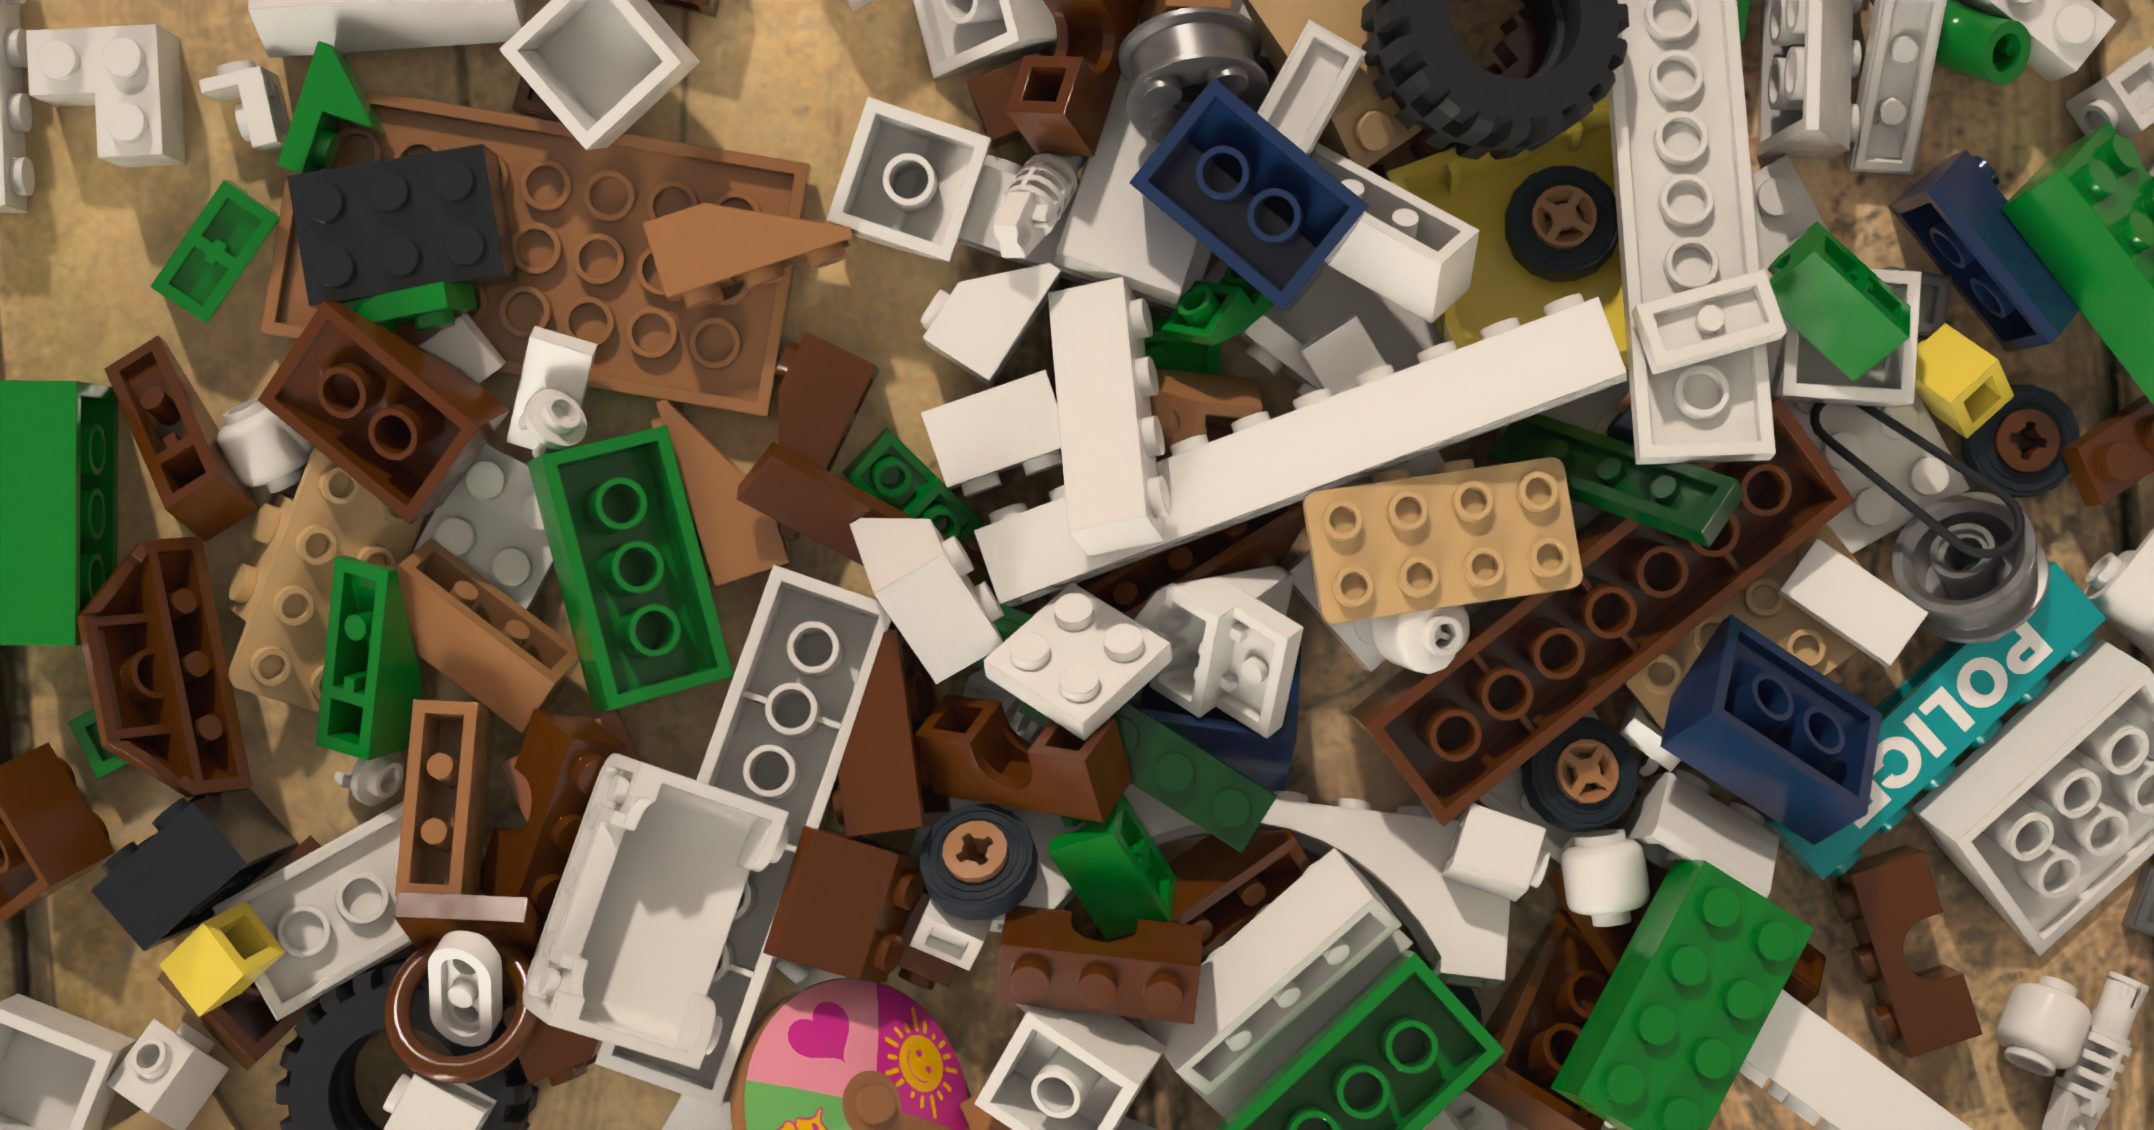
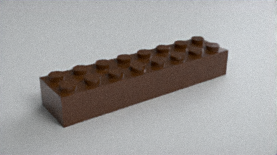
M1771 396L1776 454L1771 460L1689 463L1737 479L1745 494L1710 548L1603 511L1576 532L1583 572L1582 581L1578 586L1568 590L1489 601L1469 617V640L1456 653L1454 659L1446 668L1431 674H1424L1404 668L1349 712L1424 810L1444 827L1855 501L1780 397Z

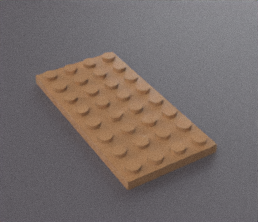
M304 79L301 81L300 94L305 82ZM370 90L364 91L386 132V136L338 121L335 131L340 134V145L335 161L329 169L484 144L497 154L518 281L474 288L477 310L466 312L506 361L496 373L521 376L530 334L534 326H538L598 344L588 388L659 400L665 399L672 402L770 418L777 377L775 370L780 359L795 264L783 268L785 278L778 282L755 289H748L745 280L721 288L724 296L723 299L705 306L687 309L684 300L673 303L666 298L642 223L702 203L803 220L811 171L810 164L623 133L608 148L586 150L562 122ZM287 171L279 215L281 218L278 221L260 333L298 340L318 309L310 307L308 303L287 176L296 174ZM414 323L395 327L397 335L417 346L440 330L416 331Z

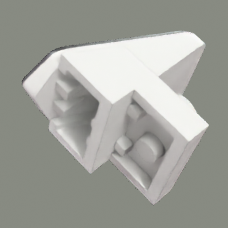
M1264 566L1184 582H1172L1154 590L1132 619L1171 643L1172 661L1150 680L1149 687L1198 718H1201L1211 709L1217 707L1263 737H1270L1283 726L1304 628L1286 617L1294 575L1279 566Z

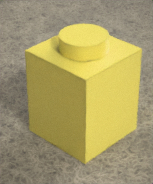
M1944 323L1927 340L1917 344L1915 393L1920 397L1927 411L1966 439L2014 397L1999 359L1948 324Z
M245 900L203 922L159 966L198 1017H201L243 993L285 951Z

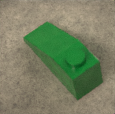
M341 555L335 557L316 745L369 761L409 748L413 699L421 700L423 684L397 570Z

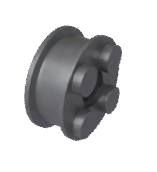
M1189 7L1160 14L1133 29L1122 42L1118 54L1120 70L1123 76L1131 83L1125 94V108L1127 116L1132 123L1143 131L1150 133L1154 141L1161 143L1213 78L1257 112L1269 91L1267 75L1261 66L1256 63L1262 49L1261 36L1257 26L1249 18L1232 10L1218 7Z
M1959 493L1942 498L1923 508L1925 512L1960 540L1975 548L1991 549L2000 547L2010 540L2015 529V519L2011 509L1999 497L1990 493ZM2023 510L2025 529L2018 546L2004 556L1991 559L1971 557L1957 550L1916 516L1912 517L1904 526L1893 548L1892 572L1902 594L1928 612L1920 624L1924 629L1941 639L1951 642L1989 643L1997 641L2004 635L2014 631L2036 612L2047 593L2050 568L2047 556L2036 538L2033 525Z

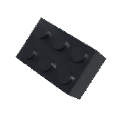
M484 144L287 176L310 307L318 309L322 302L329 298L337 303L442 281L473 284L474 288L518 281L498 156Z
M251 788L208 796H197L189 801L183 797L164 810L152 822L158 830L155 835L148 837L139 845L134 841L130 842L102 865L101 868L108 876L90 891L143 951H147L198 928L203 922L212 918L215 915L212 907L243 891L298 842Z

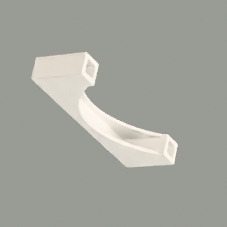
M1132 783L1129 784L1124 792L1127 800L1157 846L1186 838L1209 836L1211 834ZM1273 792L1277 795V798L1255 832L1290 830L1302 849L1312 852L1321 858L1335 848L1364 875L1413 937L1431 966V970L1445 985L1494 990L1505 981L1510 900L1442 876L1459 821L1451 820L1443 827L1420 806L1397 807L1396 813L1372 811V804L1360 799H1335L1333 806L1308 803V796L1299 792ZM999 805V807L1014 813L1029 828L1038 853L1036 880L1028 896L1018 905L1062 910L1076 894L1048 853L1050 839L1065 832L1077 831L1086 822L1080 823L1075 827H1066L1060 815ZM1005 914L992 918L988 931L1002 933Z

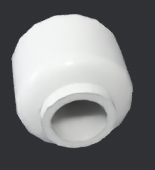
M260 396L232 408L222 415L226 424L219 430L217 440L230 467L245 487L266 485L270 494H273L301 481L303 475L301 466L308 462L314 446L258 401Z
M1464 605L1374 618L1372 620V636L1378 651L1391 663L1416 672L1431 674L1446 668L1454 659L1456 653L1468 642L1470 636L1469 616Z
M1623 829L1597 830L1575 835V845L1564 850L1561 856L1566 901L1569 909L1577 914L1590 915L1592 917V924L1595 927L1616 926L1631 922L1630 911L1642 907L1650 899L1643 846L1638 841L1626 838L1625 830Z
M2041 976L2039 983H2020L2013 987L2008 995L1995 1031L1999 1044L2006 1049L2004 1053L2005 1059L2019 1068L2043 1076H2053L2056 1069H2068L2075 1065L2092 1024L2089 1008L2076 998L2078 989L2064 980L2051 976Z

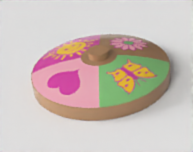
M839 978L813 984L789 994L771 1007L757 1022L741 1050L735 1067L730 1099L732 1130H968L969 1125L960 1107V1103L967 1100L968 1095L962 1068L949 1039L939 1024L922 1006L903 992L889 985L853 978Z

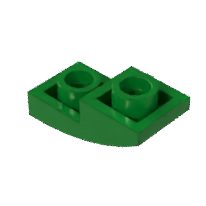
M1228 266L1218 284L1195 281L1191 288L1180 298L1176 309L1161 331L1170 339L1214 346L1245 330L1265 314L1274 303Z
M887 427L842 472L859 489L915 519H931L939 532L949 537L955 535L962 544L974 533V530H977L983 524L982 520L948 489Z

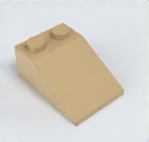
M1242 0L1252 22L1260 32L1261 42L1277 75L1308 20L1315 22L1360 49L1372 37V32L1364 31L1361 28L1362 8L1370 0ZM1363 58L1317 142L1367 169L1423 128L1415 124L1407 130L1394 117L1401 109L1391 96L1381 100L1373 85V82L1380 77L1377 65L1369 67L1365 64V59Z

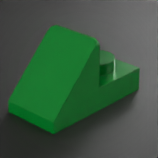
M321 41L317 43L277 166L293 174L321 171L322 168L327 170L332 166L340 145V134L335 131L338 121L386 136V132L347 56L332 45Z

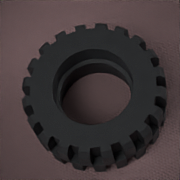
M1370 0L1362 8L1361 28L1364 31L1372 32V37L1362 45V50L1367 52L1364 57L1365 64L1369 67L1377 65L1380 77L1373 82V85L1381 100L1391 96L1401 109L1394 117L1407 130L1415 124L1426 131L1423 137L1425 143L1439 150H1442L1450 143L1457 144V155L1469 159L1478 160L1488 152H1490V156L1495 160L1512 158L1525 149L1533 151L1548 143L1594 110V104L1607 96L1616 82L1615 74L1612 71L1624 63L1628 47L1625 39L1618 38V34L1629 27L1627 4H1618L1617 0H1521L1534 21L1539 42L1536 69L1533 76L1528 79H1513L1499 76L1474 62L1463 50L1454 35L1448 14V0Z
M408 958L392 960L375 969L371 967L335 987L320 998V1003L306 1012L294 1028L297 1037L285 1046L279 1063L282 1068L287 1069V1075L276 1083V1103L288 1105L289 1115L279 1122L281 1130H382L368 1117L360 1104L355 1088V1065L357 1056L363 1046L373 1036L386 1030L384 1009L387 993L396 973ZM428 976L415 994L411 1010L413 1028L436 1038L453 1056H465L481 1051L494 1043L506 1030L502 1018L490 1039L483 1045L470 1047L454 1043L444 1037L431 1021ZM502 992L504 1008V1005L507 1002H509L510 999ZM518 1057L505 1068L491 1076L465 1083L497 1101L481 1130H527L530 1124L527 1122L529 1113L536 1107L539 1087L528 1083Z

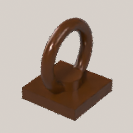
M398 891L393 917L417 948V951L404 962L396 973L385 1001V1028L394 1052L412 1071L438 1082L467 1083L497 1073L514 1061L526 1048L540 1018L524 1007L523 991L528 970L545 924L527 897ZM458 930L474 932L486 937L498 951L502 961V968L510 977L515 989V1010L508 1027L494 1043L473 1054L446 1056L429 1049L416 1035L411 1020L412 1004L418 988L428 976L429 958L443 936Z

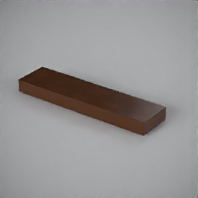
M774 442L770 444L738 486L737 500L862 566L864 565L849 524L859 518L915 519ZM939 532L944 540L950 538L949 536ZM961 543L974 568L967 575L974 586H977L989 575L982 554Z

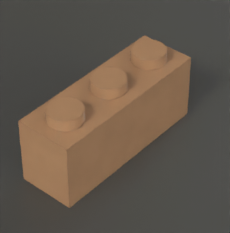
M430 538L396 568L415 653L439 670L447 679L456 683L488 707L497 717L505 720L523 734L528 728L533 710H546L554 702L580 662L577 649L446 548Z
M413 699L395 896L398 895V891L479 895L495 714L478 702Z

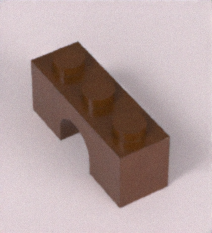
M1043 0L1051 11L1056 24L1057 43L1055 55H1024L1005 112L1036 154L1051 153L1056 155L1094 157L1121 75L1118 59L1119 49L1127 35L1136 28L1144 0Z
M946 694L915 733V738L935 795L1103 823L1133 780L1115 718H1109L1085 741L1053 720H1050L1032 744L1020 737L1012 729L1007 721L1002 702Z
M542 709L533 710L514 767L527 779L531 789L532 805L530 816L523 830L494 827L482 863L480 891L485 896L527 897L543 922L547 920L600 770L611 754L623 755L626 748L623 742L589 716Z
M1903 845L1860 859L1849 870L1836 877L1839 886L1832 888L1833 900L1842 921L1845 924H1852L1858 943L1857 947L1851 949L1852 959L1864 984L1871 983L1878 1005L1871 1008V1017L1884 1045L1890 1044L1891 1048L1908 1058H1912L1982 1035L1983 1033L1963 973L1944 964L1928 970L1913 972L1908 967L1904 958L1903 944L1910 928L1922 919L1943 913L1924 851Z
M1017 905L1005 914L999 947L995 1002L1194 1024L1201 968L1203 926L1138 919L1137 931L1132 937L1118 942H1100L1085 938L1073 929L1071 925L1073 911Z

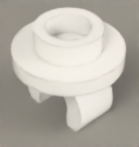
M544 389L535 393L526 403L524 413L518 421L520 430L528 429L533 437L540 442L532 451L534 459L544 454L575 447L584 438L587 431L584 412L577 402L567 394L553 389Z
M401 751L369 761L359 758L352 773L336 771L334 780L341 787L350 788L353 797L357 801L367 806H376L386 801L399 790L404 779V758Z

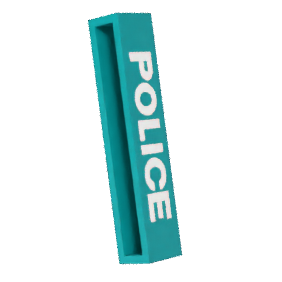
M2049 562L2050 580L2047 593L2039 608L2024 624L1994 642L1957 643L1947 641L1874 708L1882 713L1867 815L1813 845L1763 812L1760 813L1765 819L1763 826L1771 833L1780 837L1779 843L1806 873L1824 880L1828 875L1838 877L1849 870L1861 857L1862 852L1859 847L1876 831L1879 834H1884L1898 825L1909 812L1905 804L1923 788L1926 791H1930L1948 779L1956 768L1952 763L1956 757L1969 745L1972 748H1976L1990 740L2002 727L2003 723L1999 718L2016 702L2019 705H2023L2034 699L2049 683V679L2045 676L2063 659L2069 662L2079 657L2095 642L2096 636L2092 632L2107 618L2055 562Z

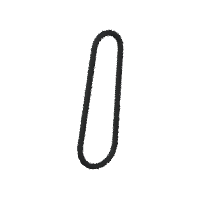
M1815 403L1810 411V424L1814 434L1954 548L1971 557L1991 559L2004 556L2018 546L2024 534L2025 517L2019 503L2006 490L1878 408L1855 405L1996 495L2011 509L2015 519V529L2010 540L2000 547L1991 549L1975 548L1960 540L1831 437L1822 428L1820 423V412L1827 404Z

